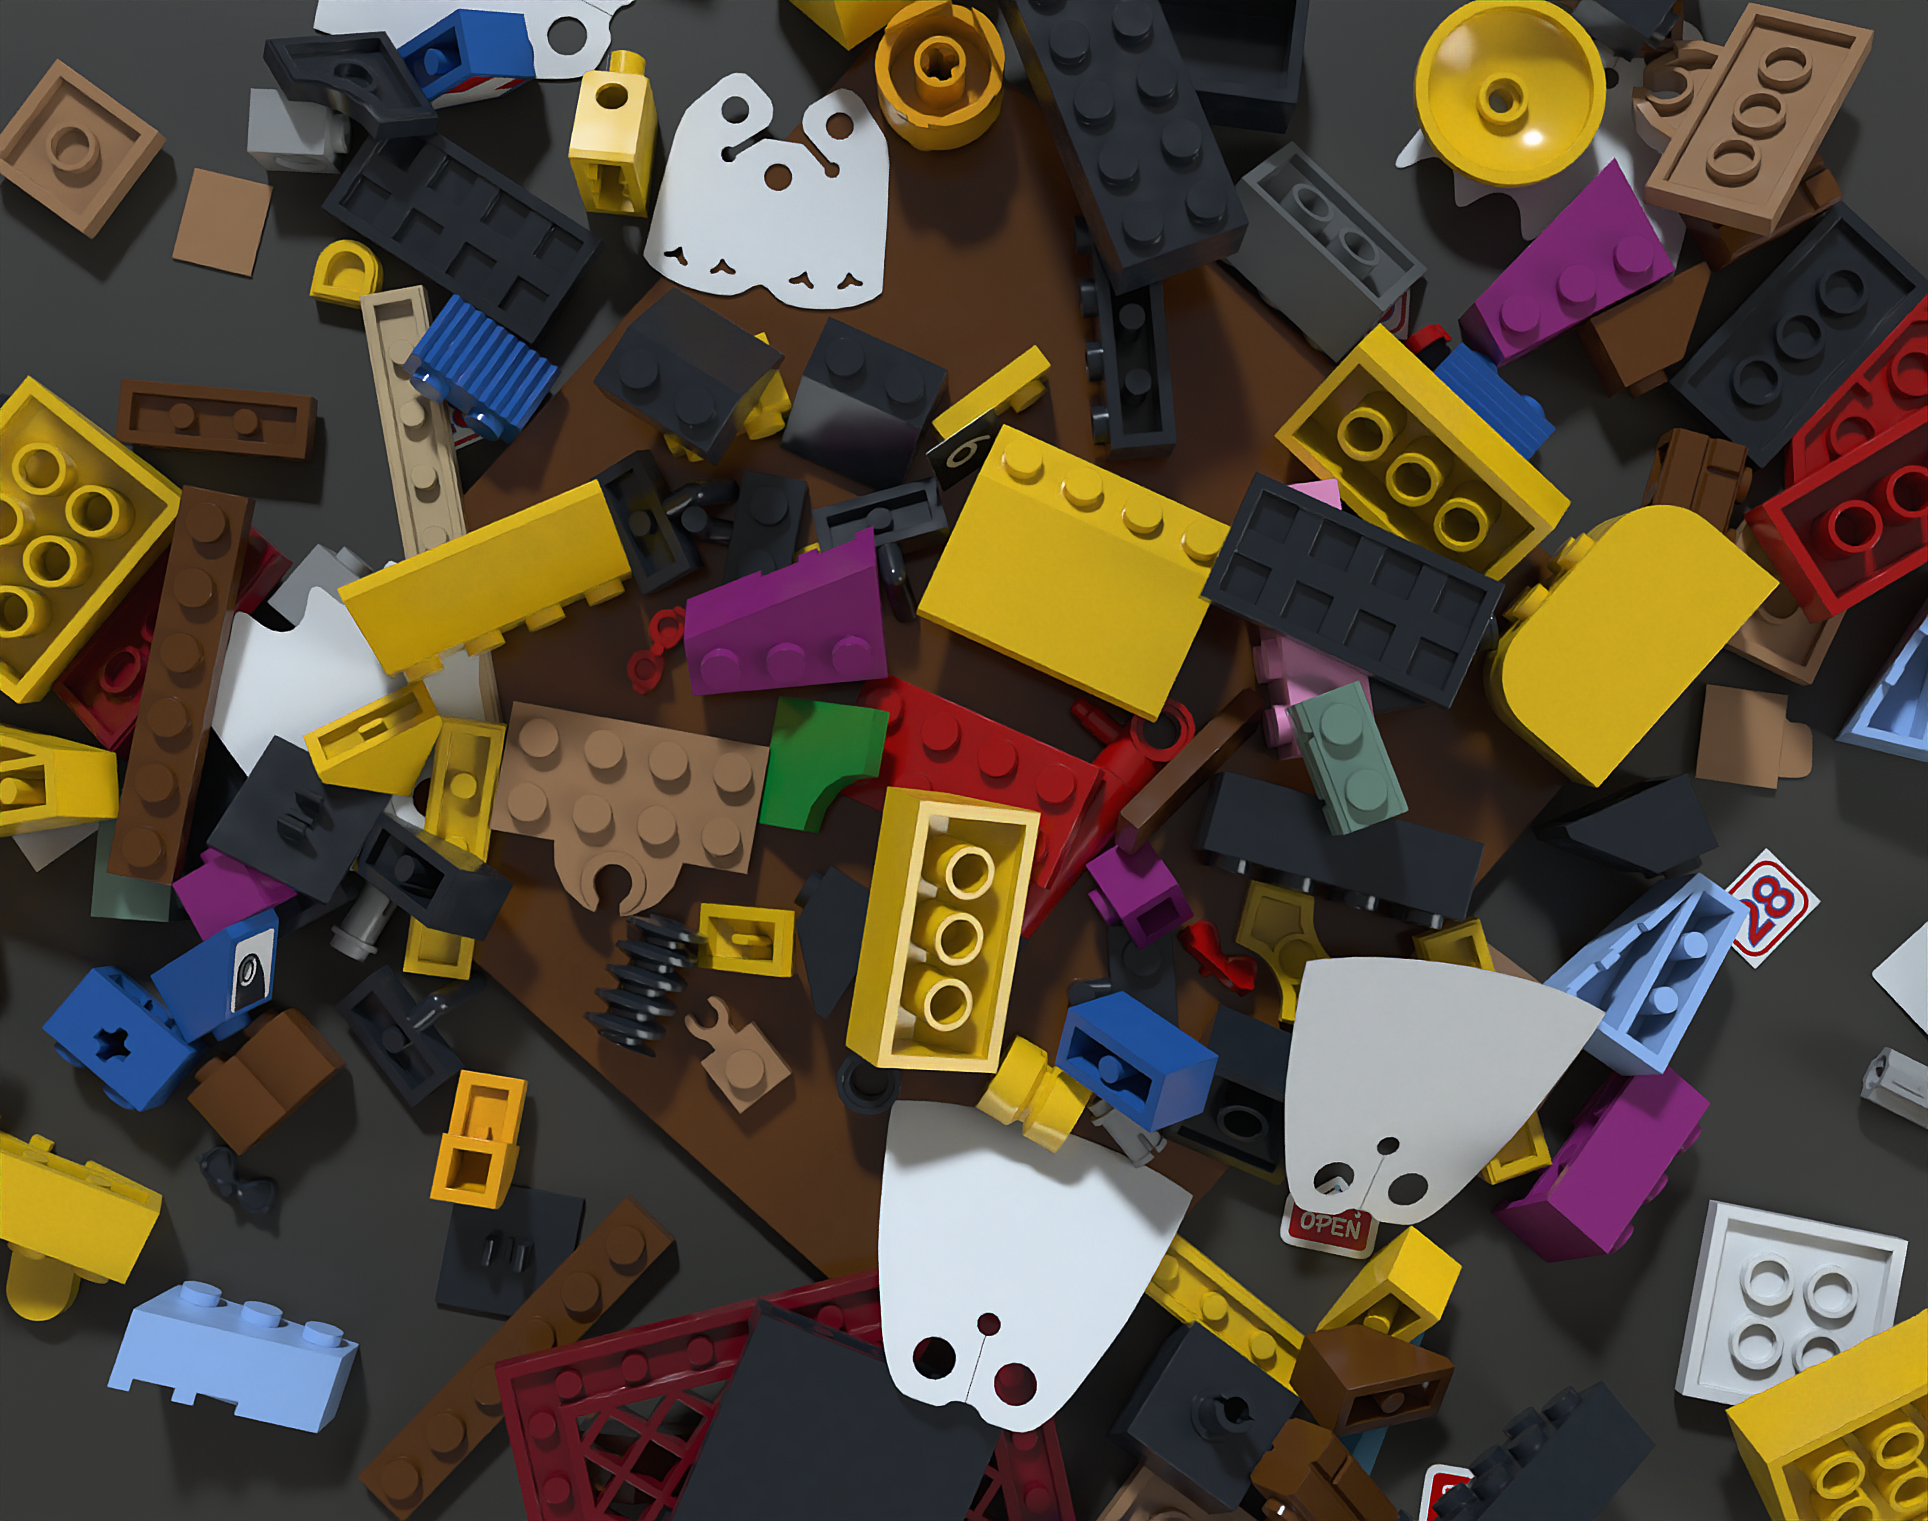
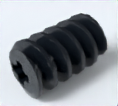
M650 913L649 917L628 916L626 922L640 937L638 941L617 940L615 946L629 958L627 965L607 963L604 970L618 982V986L616 989L596 987L594 994L608 1008L605 1013L585 1011L583 1018L602 1037L633 1052L655 1058V1051L643 1039L662 1040L665 1038L667 1030L654 1015L673 1016L678 1009L675 1002L664 992L685 991L688 982L675 968H694L699 962L697 956L685 945L686 943L705 944L709 938L701 932L657 913Z

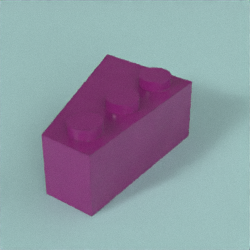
M1615 157L1458 319L1474 351L1487 355L1495 363L1497 369L1575 330L1591 318L1657 286L1675 271Z
M874 526L856 532L855 540L825 552L819 553L816 548L798 555L797 563L767 575H763L760 570L687 599L684 647L693 696L888 678L886 636Z
M1668 1065L1663 1074L1621 1076L1613 1070L1569 1121L1575 1129L1553 1160L1551 1159L1552 1165L1534 1170L1539 1175L1538 1178L1518 1201L1508 1202L1505 1198H1502L1490 1213L1547 1263L1604 1254L1611 1255L1619 1250L1631 1236L1634 1226L1630 1221L1640 1206L1653 1200L1666 1185L1668 1176L1664 1171L1675 1155L1685 1152L1699 1137L1702 1127L1698 1122L1711 1103Z

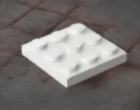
M1710 1200L1675 1390L1686 1396L1737 1405L1746 1398L1759 1394L1801 1373L1806 1368L1817 1365L1859 1344L1868 1337L1875 1336L1892 1328L1908 1241L1875 1232Z

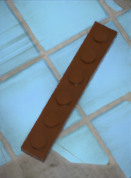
M183 485L106 873L170 886L181 879L256 500Z
M629 1193L357 1478L401 1521H405L504 1418L494 1372L495 1363L576 1342L672 1243L675 1237Z

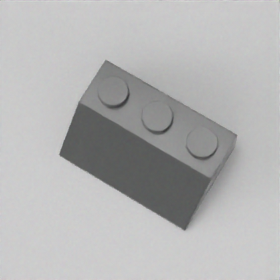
M1293 141L1242 177L1235 186L1248 218L1249 226L1239 252L1220 260L1236 267L1257 287L1258 294L1269 306L1281 310L1302 330L1306 341L1313 348L1326 353L1336 363L1372 329L1428 270Z

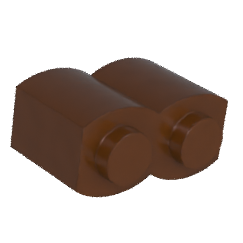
M297 1007L285 1010L280 1014L273 1008L264 1012L242 1032V1035L248 1042L232 1058L226 1051H223L204 1065L194 1076L201 1085L187 1099L239 1156L256 1147L347 1064Z

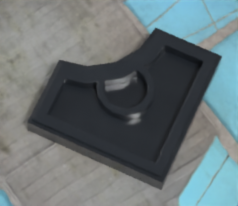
M386 31L277 38L265 41L263 59L288 101L313 102L337 109L361 123L375 140L435 133L438 115Z

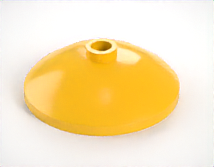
M1475 0L1449 15L1434 31L1423 48L1414 75V109L1418 124L1426 141L1435 154L1451 169L1470 180L1488 186L1501 188L1525 187L1548 180L1570 166L1589 146L1599 128L1605 109V72L1599 52L1591 37L1571 15L1558 6L1545 0ZM1489 97H1501L1507 104V112H1495L1489 105Z

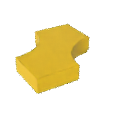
M1249 880L1233 942L1254 951L1268 965L1276 979L1280 994L1278 1020L1294 1025L1306 962L1331 959L1322 948L1314 929V897Z

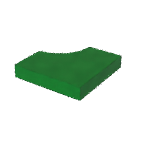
M779 696L756 823L818 833L826 809L842 789L858 779L876 778L879 776L890 712Z

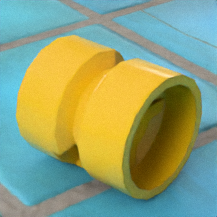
M1016 1034L999 1060L997 1073H991L975 1107L1005 1125L1016 1120L1021 1121L1023 1136L1055 1154L1075 1126L1092 1091L1059 1067L1055 1066L1052 1068L1047 1065V1052Z

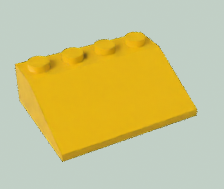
M27 376L0 408V690L18 704L40 702L50 691L53 682L172 542L182 494L180 488L154 467L31 376Z
M1003 424L974 483L916 614L1155 723L1210 605L1198 599V596L1230 526Z
M596 479L339 587L337 591L386 674L393 679L405 675L408 684H412L443 671L445 667L441 661L442 658L463 649L466 650L469 658L482 655L505 644L502 633L526 623L529 632H534L565 618L562 607L586 598L589 606H595L624 593L625 589L621 582L632 578V570L603 492Z
M1928 1308L1921 1311L1918 1315L1875 1336L1868 1337L1859 1344L1817 1365L1810 1366L1801 1373L1759 1394H1754L1743 1402L1725 1410L1740 1455L1772 1521H1928Z

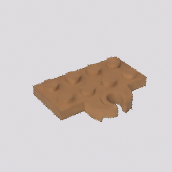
M1749 2L1724 47L1701 40L1674 41L1672 51L1651 61L1643 69V87L1633 86L1631 114L1635 130L1649 147L1663 153L1645 185L1644 203L1770 237L1872 50L1874 31ZM1648 90L1653 93L1672 91L1680 96L1672 99H1660L1653 96Z
M513 701L489 829L554 840L555 868L565 890L583 907L593 912L597 911L601 901L595 888V879L599 871L605 866L612 864L624 867L631 875L632 888L629 895L619 904L620 916L634 915L657 905L675 887L684 863L747 874L770 747Z

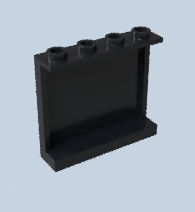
M758 1297L748 1320L750 1332L672 1513L665 1511L662 1521H964L1003 1428L987 1423L981 1417L979 1411L974 1406L967 1404L966 1401L965 1403L950 1401L942 1406H934L904 1395L895 1386L890 1375L883 1347ZM913 1360L916 1370L927 1379L938 1380L948 1375V1373ZM996 1393V1395H997V1396L1000 1398V1400L1003 1402V1400H1002V1398L1000 1397V1395Z

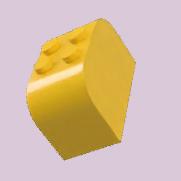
M1671 505L1647 506L1604 521L1593 528L1588 534L1582 533L1576 539L1570 537L1545 565V567L1553 572L1542 585L1538 583L1532 589L1527 586L1503 612L1502 616L1509 623L1499 633L1498 649L1487 652L1483 666V686L1488 703L1505 725L1574 783L1598 788L1780 582L1708 521L1685 508Z

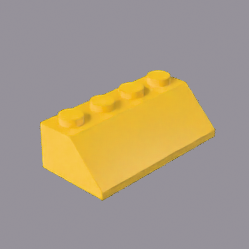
M887 786L845 1046L879 1068L997 1073L1041 813L950 793Z

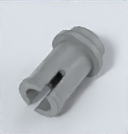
M365 880L366 883L359 893L360 896L356 898L341 925L333 924L331 928L335 935L330 945L360 962H364L369 953L376 954L379 948L374 944L398 906L367 880Z
M1095 1095L1088 1103L1087 1107L1093 1113L1090 1119L1095 1127L1100 1125L1105 1127L1131 1159V1163L1135 1168L1145 1165L1154 1158L1149 1152L1153 1148L1157 1153H1160L1166 1146L1167 1140L1163 1135H1160L1157 1131L1147 1132L1099 1096Z

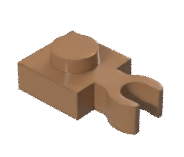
M713 995L707 1000L718 1012L719 1019L717 1024L712 1028L702 1027L692 1013L685 1017V1024L695 1037L708 1041L715 1049L701 1064L738 1112L742 1113L793 1071L754 1021L738 1032L731 1024V1014L727 1004L720 997Z

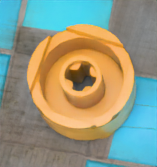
M920 0L900 10L892 17L885 28V33L879 43L875 58L878 99L887 122L901 137L909 141L911 146L921 151L955 149L973 142L988 130L1000 114L1004 94L1005 53L999 33L983 13L973 7L970 10L964 6L953 4L952 0ZM939 69L944 77L951 76V78L940 81L937 77H930V72Z

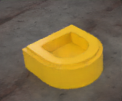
M354 240L336 241L327 246L320 254L316 263L309 295L318 301L362 310L360 296L380 293L384 280L382 264L378 257L364 244Z
M13 1251L6 1287L8 1301L16 1313L28 1320H48L66 1311L73 1304L79 1291L81 1277L76 1275L71 1270L72 1265L50 1256H46L44 1260L29 1259Z

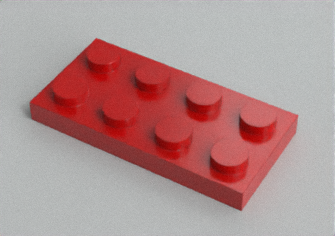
M888 674V678L866 680L854 706L890 712L879 776L876 778L858 779L839 793L881 813L884 810L887 786L944 792L1037 811L1041 815L1029 882L1051 891L1105 771Z

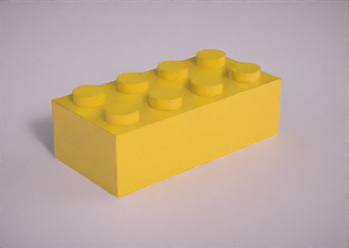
M1381 323L1351 351L1274 435L1321 480L1337 478L1340 498L1364 521L1496 581L1502 579L1555 529L1571 504L1568 498Z

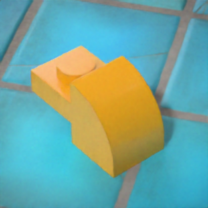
M461 1070L449 1132L442 1135L430 1199L491 1209H499L510 1188L519 1155L520 1146H517L516 1143L528 1081Z

